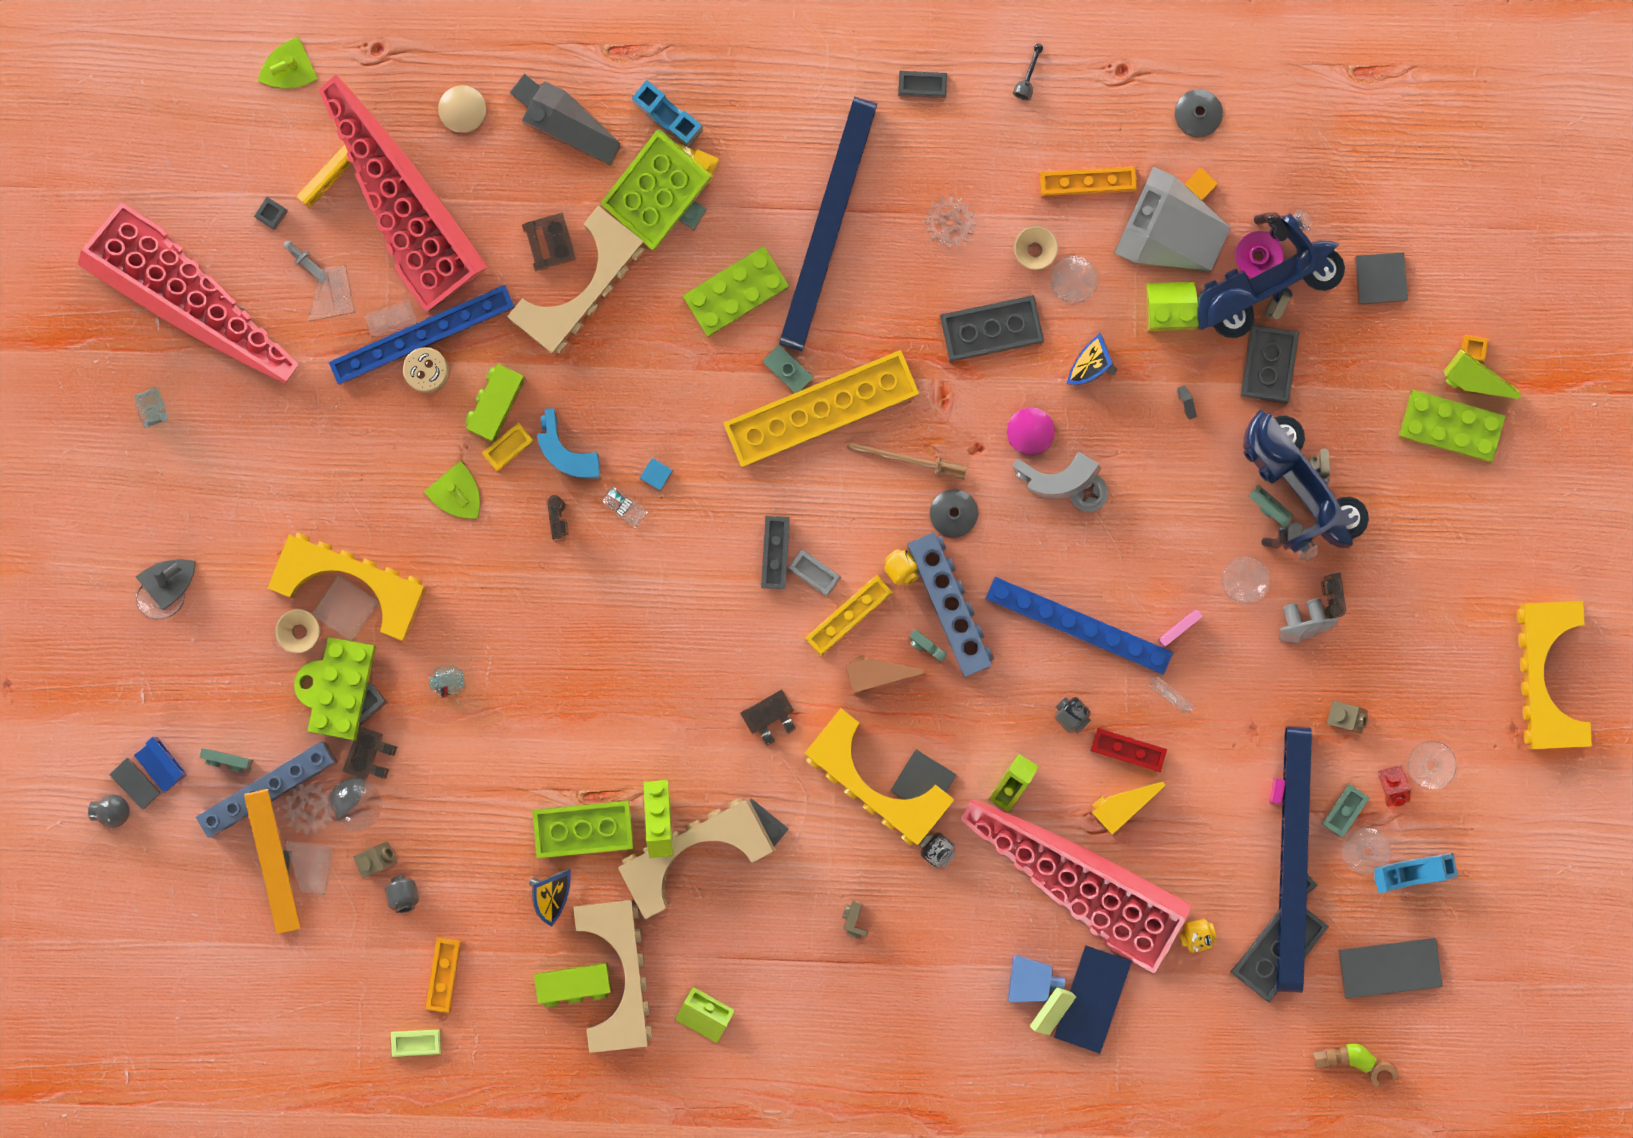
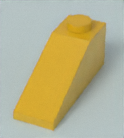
M1157 782L1111 795L1106 799L1102 796L1092 805L1094 810L1091 814L1110 834H1114L1166 785L1163 782Z

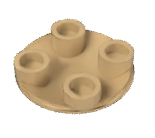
M461 85L455 86L444 93L439 102L438 112L442 123L448 129L458 133H471L483 122L486 115V104L484 98L476 89Z

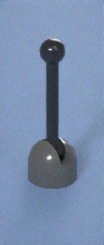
M1041 44L1034 46L1035 53L1025 80L1019 81L1014 88L1013 95L1019 99L1031 100L1033 86L1029 81L1039 53L1043 51Z

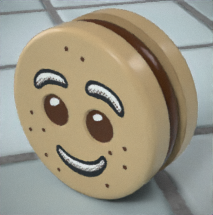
M423 347L412 351L406 357L403 364V375L406 382L414 390L420 393H434L440 390L447 382L449 366L446 359L437 350Z

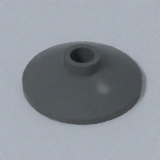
M1201 89L1191 90L1185 93L1176 104V122L1179 128L1190 136L1204 137L1210 135L1219 127L1222 121L1223 110L1221 103L1209 91ZM1196 108H1202L1204 114L1197 115L1195 112Z
M950 489L940 493L933 500L930 508V519L933 526L938 532L948 537H960L967 534L974 527L978 518V509L974 499L968 493L958 489ZM952 508L958 509L959 515L952 517L950 510Z

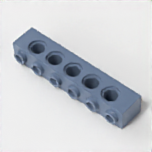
M935 532L908 543L909 551L917 564L919 574L963 676L967 677L992 666L990 661L994 660L988 646L984 648L981 638H984L983 632L979 624L974 625L971 616L975 615L969 602H964L961 595L965 593L961 581H955L952 572L956 571L951 558L946 559L942 551L946 549L942 537H936ZM930 553H935L939 557L938 565L929 566L925 560L926 556ZM937 576H946L949 580V585L943 589L937 587L935 584ZM949 597H953L958 601V608L954 611H950L945 607V600ZM959 619L965 620L968 624V629L964 633H959L954 628L955 622ZM971 641L977 645L976 654L968 655L965 653L964 645L966 642Z
M321 741L196 816V819L207 838L214 837L249 816L244 794L269 789L271 802L336 764L337 760L326 742Z

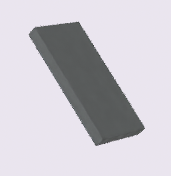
M1034 295L940 315L950 362L1044 343Z
M1282 908L1277 911L1230 971L1267 1002H1270L1277 993V959H1280L1277 956L1278 920L1280 919L1279 914H1281ZM1307 908L1305 956L1329 927Z
M1436 938L1339 949L1344 996L1346 999L1443 987Z

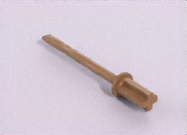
M848 443L847 445L849 449L935 469L934 476L941 474L962 480L965 478L967 466L940 460L941 457H938L937 462H932L856 443Z

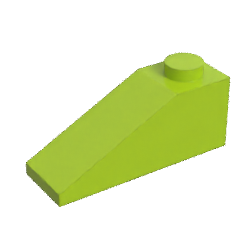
M1462 349L1459 350L1443 371L1447 377L1445 381L1455 389L1461 387L1465 391L1516 399L1521 397V393L1517 388Z

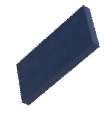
M1085 945L1070 988V992L1076 998L1059 1021L1054 1038L1100 1054L1132 961Z

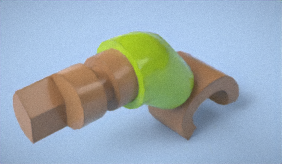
M1346 1044V1047H1340L1339 1051H1335V1048L1326 1049V1051L1314 1052L1316 1068L1337 1066V1063L1349 1065V1067L1354 1066L1365 1073L1369 1072L1370 1079L1375 1087L1380 1084L1377 1075L1382 1070L1390 1071L1391 1078L1398 1080V1073L1395 1067L1386 1060L1377 1061V1058L1363 1045Z

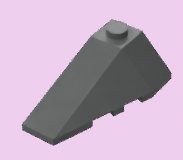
M546 81L542 83L522 120L524 125L608 165H611L620 146V142L565 90Z

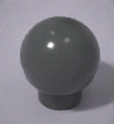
M114 794L105 796L99 801H91L88 807L89 819L91 821H99L103 826L109 828H117L123 825L130 813L127 801L123 797Z

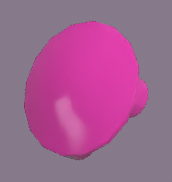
M1029 407L1021 409L1012 416L1008 423V441L1015 450L1022 454H1041L1049 448L1054 439L1055 428L1053 421L1047 413L1038 408Z

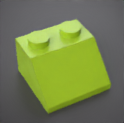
M1195 282L1146 283L1148 331L1196 330L1199 327Z

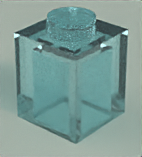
M157 387L134 395L135 408L144 428L167 420L166 406Z

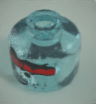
M456 665L436 667L433 670V676L429 677L430 690H435L439 698L459 695L461 689L465 688L462 669L458 670Z

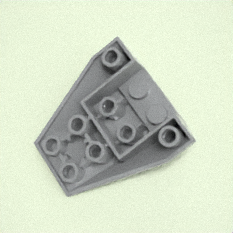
M1153 167L1114 254L1136 264L1211 272L1231 227L1179 179Z

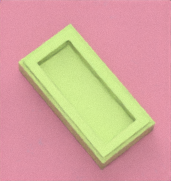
M1056 988L1030 1027L1035 1032L1050 1035L1076 996L1070 991Z
M440 1029L391 1032L392 1057L442 1054Z

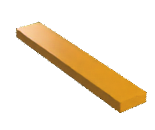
M269 789L244 794L276 934L301 929Z

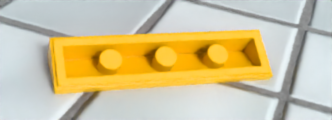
M345 145L297 195V198L308 208H311L352 164L346 155L348 151Z

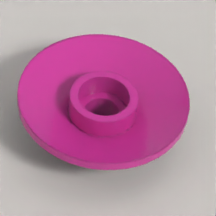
M1263 231L1251 232L1244 236L1236 247L1235 259L1237 266L1240 270H1245L1248 277L1253 278L1283 262V248L1279 241L1270 236V233ZM1257 252L1262 254V260L1260 261L1254 258V254Z

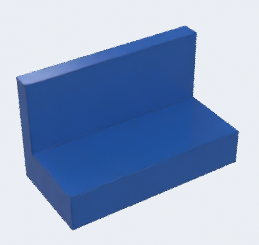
M152 737L145 742L146 746L134 756L163 793H165L187 774L160 739Z

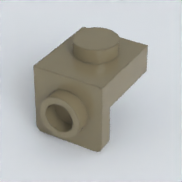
M1333 701L1327 724L1361 734L1368 723L1367 710Z
M389 842L379 844L353 856L363 879L397 864L394 851Z
M852 901L851 905L846 904L842 918L846 919L844 929L848 930V936L861 939L862 935L867 937L868 931L855 927L862 903Z

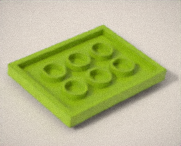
M656 130L600 204L653 251L658 248L713 176L663 131Z

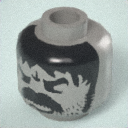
M940 832L935 833L933 836L928 834L919 844L923 847L920 851V856L933 868L941 866L945 868L956 855L954 852L955 844Z

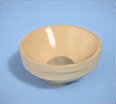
M1031 226L1019 233L1014 243L1016 259L1022 266L1031 270L1046 268L1054 261L1057 255L1058 245L1056 238L1044 227ZM1036 243L1041 246L1042 253L1040 256L1032 257L1029 255L1028 247L1031 244Z
M300 609L291 610L283 614L278 620L275 630L276 638L285 650L292 653H304L313 648L320 636V626L317 619L310 612ZM297 625H304L307 629V634L302 639H297L293 634V630Z

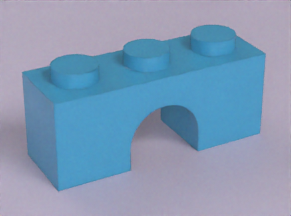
M648 80L643 83L631 98L636 107L685 147L689 148L703 132V127L686 111H681L666 98L665 94Z

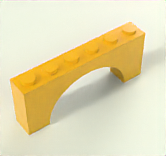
M296 533L295 537L288 535L268 589L294 598L299 588L306 581L319 574L327 572L352 574L367 583L379 599L383 614L380 632L406 641L426 591V587L421 585L422 580L409 576L407 580L398 577L400 572L388 567H386L385 571L377 569L378 563L365 558L363 562L354 560V554L341 550V553L338 554L331 551L333 546L319 541L318 545L309 542L310 537L300 533Z
M1583 601L1521 604L1520 609L1517 610V621L1521 624L1522 633L1518 635L1519 647L1523 648V657L1520 658V670L1524 672L1521 692L1522 696L1526 698V706H1523L1522 710L1523 719L1527 720V730H1524V742L1528 744V749L1592 746L1590 722L1578 721L1562 713L1552 702L1544 681L1545 659L1553 642L1568 629L1585 625Z
M840 708L806 750L805 754L808 756L806 761L815 769L821 766L827 771L824 776L835 785L838 781L846 787L843 791L855 800L858 796L865 802L862 807L872 815L876 812L883 817L881 822L890 830L896 827L901 831L902 835L900 838L910 846L913 843L919 845L953 803L954 799L936 784L927 793L905 800L888 798L872 790L859 776L852 759V741L860 723Z

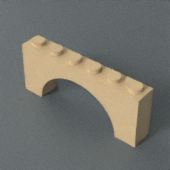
M599 205L584 222V227L594 237L598 249L596 272L587 288L572 301L554 307L537 306L522 298L507 316L511 322L553 356L557 352L560 354L569 344L566 340L572 333L576 335L584 325L582 323L587 315L591 317L599 307L597 303L602 296L606 298L614 289L612 284L617 278L621 280L629 271L627 267L633 259L637 261L644 252V242Z
M740 797L728 803L730 808L724 812H721L719 808L707 815L708 820L701 824L699 820L685 826L687 831L680 835L677 831L672 833L674 856L649 858L648 848L645 847L643 849L645 854L639 857L632 854L622 860L624 865L618 867L644 919L669 907L665 893L666 876L676 857L689 846L704 841L726 842L743 851L751 863L776 850L749 798L743 801Z
M633 899L574 906L576 931L591 932L608 941L618 953L625 973L624 994L615 1013L604 1022L587 1028L589 1053L647 1047L649 1045L648 1040H652L651 1025L647 1026L646 1016H650L649 1002H644L643 992L647 991L646 977H641L640 969L644 967L643 953L638 951V943H642L641 929H636L635 919H639L638 905H633Z

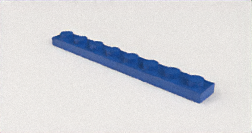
M503 285L329 362V365L337 383L341 385L405 357L418 348L430 346L514 309L515 306L506 286Z
M994 577L986 596L988 601L1160 674L1165 673L1173 654L1172 651L997 577Z

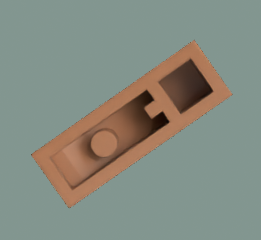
M864 656L849 659L850 664L846 665L853 693L924 674L921 668L870 658L864 660Z

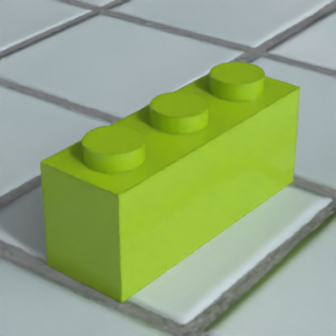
M498 363L495 368L491 367L486 377V380L489 382L485 390L481 389L476 397L475 402L478 403L475 411L471 410L465 420V423L468 424L466 429L494 443L526 378Z
M668 780L644 782L646 842L649 858L674 856L671 797Z
M608 962L534 974L538 1004L544 1003V1007L558 1006L559 1001L567 999L569 1004L583 1002V997L592 996L593 1000L607 998L606 993L612 992Z

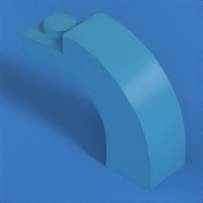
M554 408L544 409L545 415L541 416L542 430H546L547 433L537 434L540 448L548 461L560 472L574 478H601L599 454L597 452L578 454L565 449L558 436L556 410Z
M1453 853L1396 862L1374 869V880L1378 893L1458 877Z

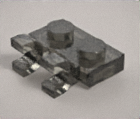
M783 690L776 692L740 713L752 735L759 731L767 746L775 742L767 726L779 719L788 734L796 730L788 715L794 709Z
M359 726L356 741L352 743L343 772L367 780L369 774L386 779L389 769L374 765V758L377 751L395 756L398 747L382 742L383 734Z

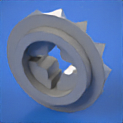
M1096 476L1093 482L1085 488L1088 489L1094 484L1092 493L1098 499L1089 497L1083 502L1085 494L1081 491L1070 496L1071 502L1075 507L1085 512H1092L1100 509L1105 504L1108 497V488L1101 477Z

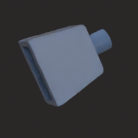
M1013 954L1008 1002L1048 1001L1049 991H1055L1056 988L1064 989L1065 978L1052 976L1051 965Z

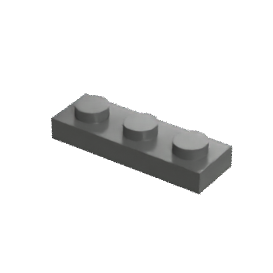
M765 516L761 588L786 589L790 517Z

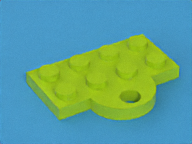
M328 637L323 661L309 662L298 671L294 682L295 693L304 705L312 708L307 732L356 741L376 646ZM311 676L313 679L312 687L304 689L302 686L303 679Z

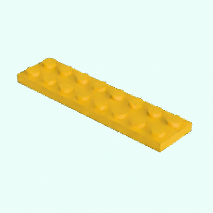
M899 350L733 418L723 424L740 466L743 468L919 395V392L903 353Z

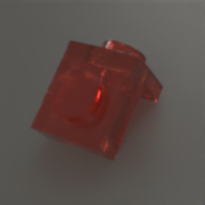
M1402 765L1378 771V776L1386 796L1385 803L1387 807L1402 806L1410 801L1411 789Z

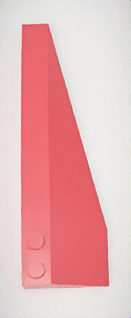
M335 75L318 89L330 118L335 121L339 139L343 140L348 151L346 153L348 160L355 167L357 172L355 176L368 206L375 213L378 223H376L380 232H383L388 243L386 245L390 255H393L397 264L395 268L427 313L475 279L488 266L399 146L344 82Z
M121 202L82 248L78 265L157 316L200 341L268 376L286 383L299 364L278 343H273L267 337L268 333L262 327L258 328L251 321V316L245 310L241 311L235 305L236 301L210 275H205L199 269V264L194 259L190 260L182 252L183 249L176 242L173 243L160 226Z
M971 799L961 818L967 826L982 839L991 842L995 846V850L1001 855L1005 854L1014 862L1013 865L1019 871L1023 870L1027 873L1033 883L1059 905H1064L1071 911L1070 915L1077 921L1080 919L1089 927V931L1096 937H1101L1106 942L1105 945L1112 951L1152 973H1156L1185 922L1192 905L1069 840L1018 817Z

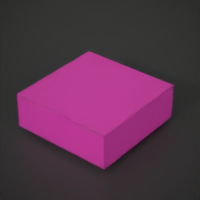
M1273 778L1269 802L1282 803L1285 780Z

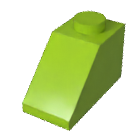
M1018 753L988 800L1005 811L1010 812L1029 785L1039 766Z

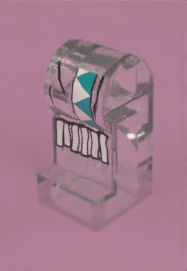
M613 485L600 500L634 529L648 514L646 509Z

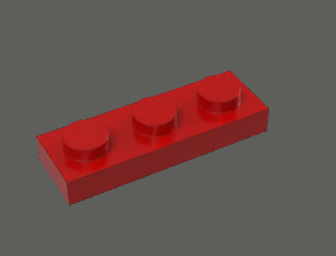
M1097 728L1090 751L1161 772L1167 749Z

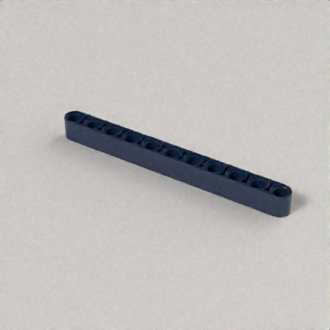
M854 96L779 345L803 351L877 108V103Z
M1286 726L1283 780L1286 783L1282 799L1279 910L1281 908L1282 910L1278 920L1277 956L1280 959H1277V992L1302 993L1304 987L1312 746L1311 727Z

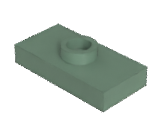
M780 345L762 361L794 393L802 391L814 378Z
M1257 485L1250 493L1249 497L1260 506L1261 512L1267 517H1273L1285 527L1293 519V514L1260 485Z

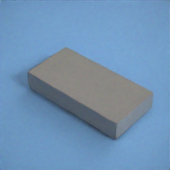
M802 549L788 567V570L825 596L829 595L841 578V576Z

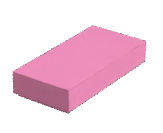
M1198 610L1192 611L1162 635L1158 642L1162 647L1167 646L1203 616Z

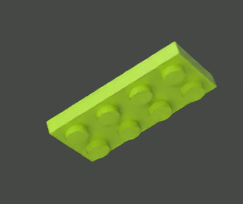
M765 246L682 296L706 336L709 337L788 289L789 285Z
M1411 390L1398 437L1487 462H1493L1505 415Z
M629 800L532 810L537 858L634 849Z

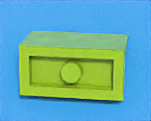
M692 987L675 1020L717 1043L735 1010Z

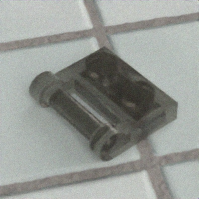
M563 212L522 225L523 232L527 233L535 261L533 263L535 271H541L576 260ZM538 228L543 229L551 257L545 260L536 233Z
M552 495L547 500L552 540L556 543L565 542V536L569 535L568 523L562 518V512L565 510L566 505L559 496Z
M1341 573L1324 576V581H1321L1323 596L1327 595L1328 606L1324 610L1325 616L1329 619L1341 617L1346 613Z

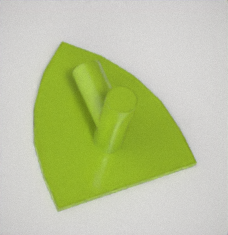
M299 37L293 38L277 47L268 56L258 78L259 82L282 89L298 88L318 80Z
M461 461L424 491L430 500L441 510L461 518L478 519L480 509L479 490L475 479Z

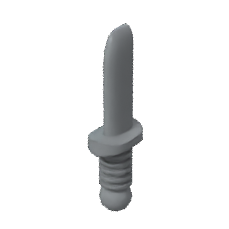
M291 241L284 242V248L292 256L296 257L295 264L297 266L301 263L321 283L326 281V274L308 257L310 253L307 250L303 253Z

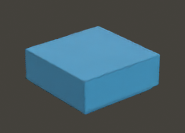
M652 458L640 479L661 491L673 470Z

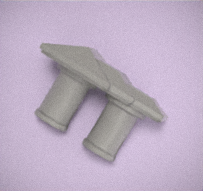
M1320 598L1307 602L1311 620L1306 622L1301 620L1298 604H1289L1283 607L1288 626L1280 629L1279 639L1280 641L1300 643L1305 639L1315 637L1319 633L1333 629L1337 626L1338 620L1336 618H1326Z

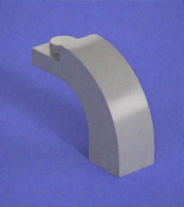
M1081 452L1077 453L1071 464L1064 471L1057 474L1040 473L1018 458L1012 466L1014 471L1017 472L1015 474L1017 478L1025 483L1030 480L1027 486L1029 492L1048 499H1062L1078 494L1093 482L1101 470L1097 462Z

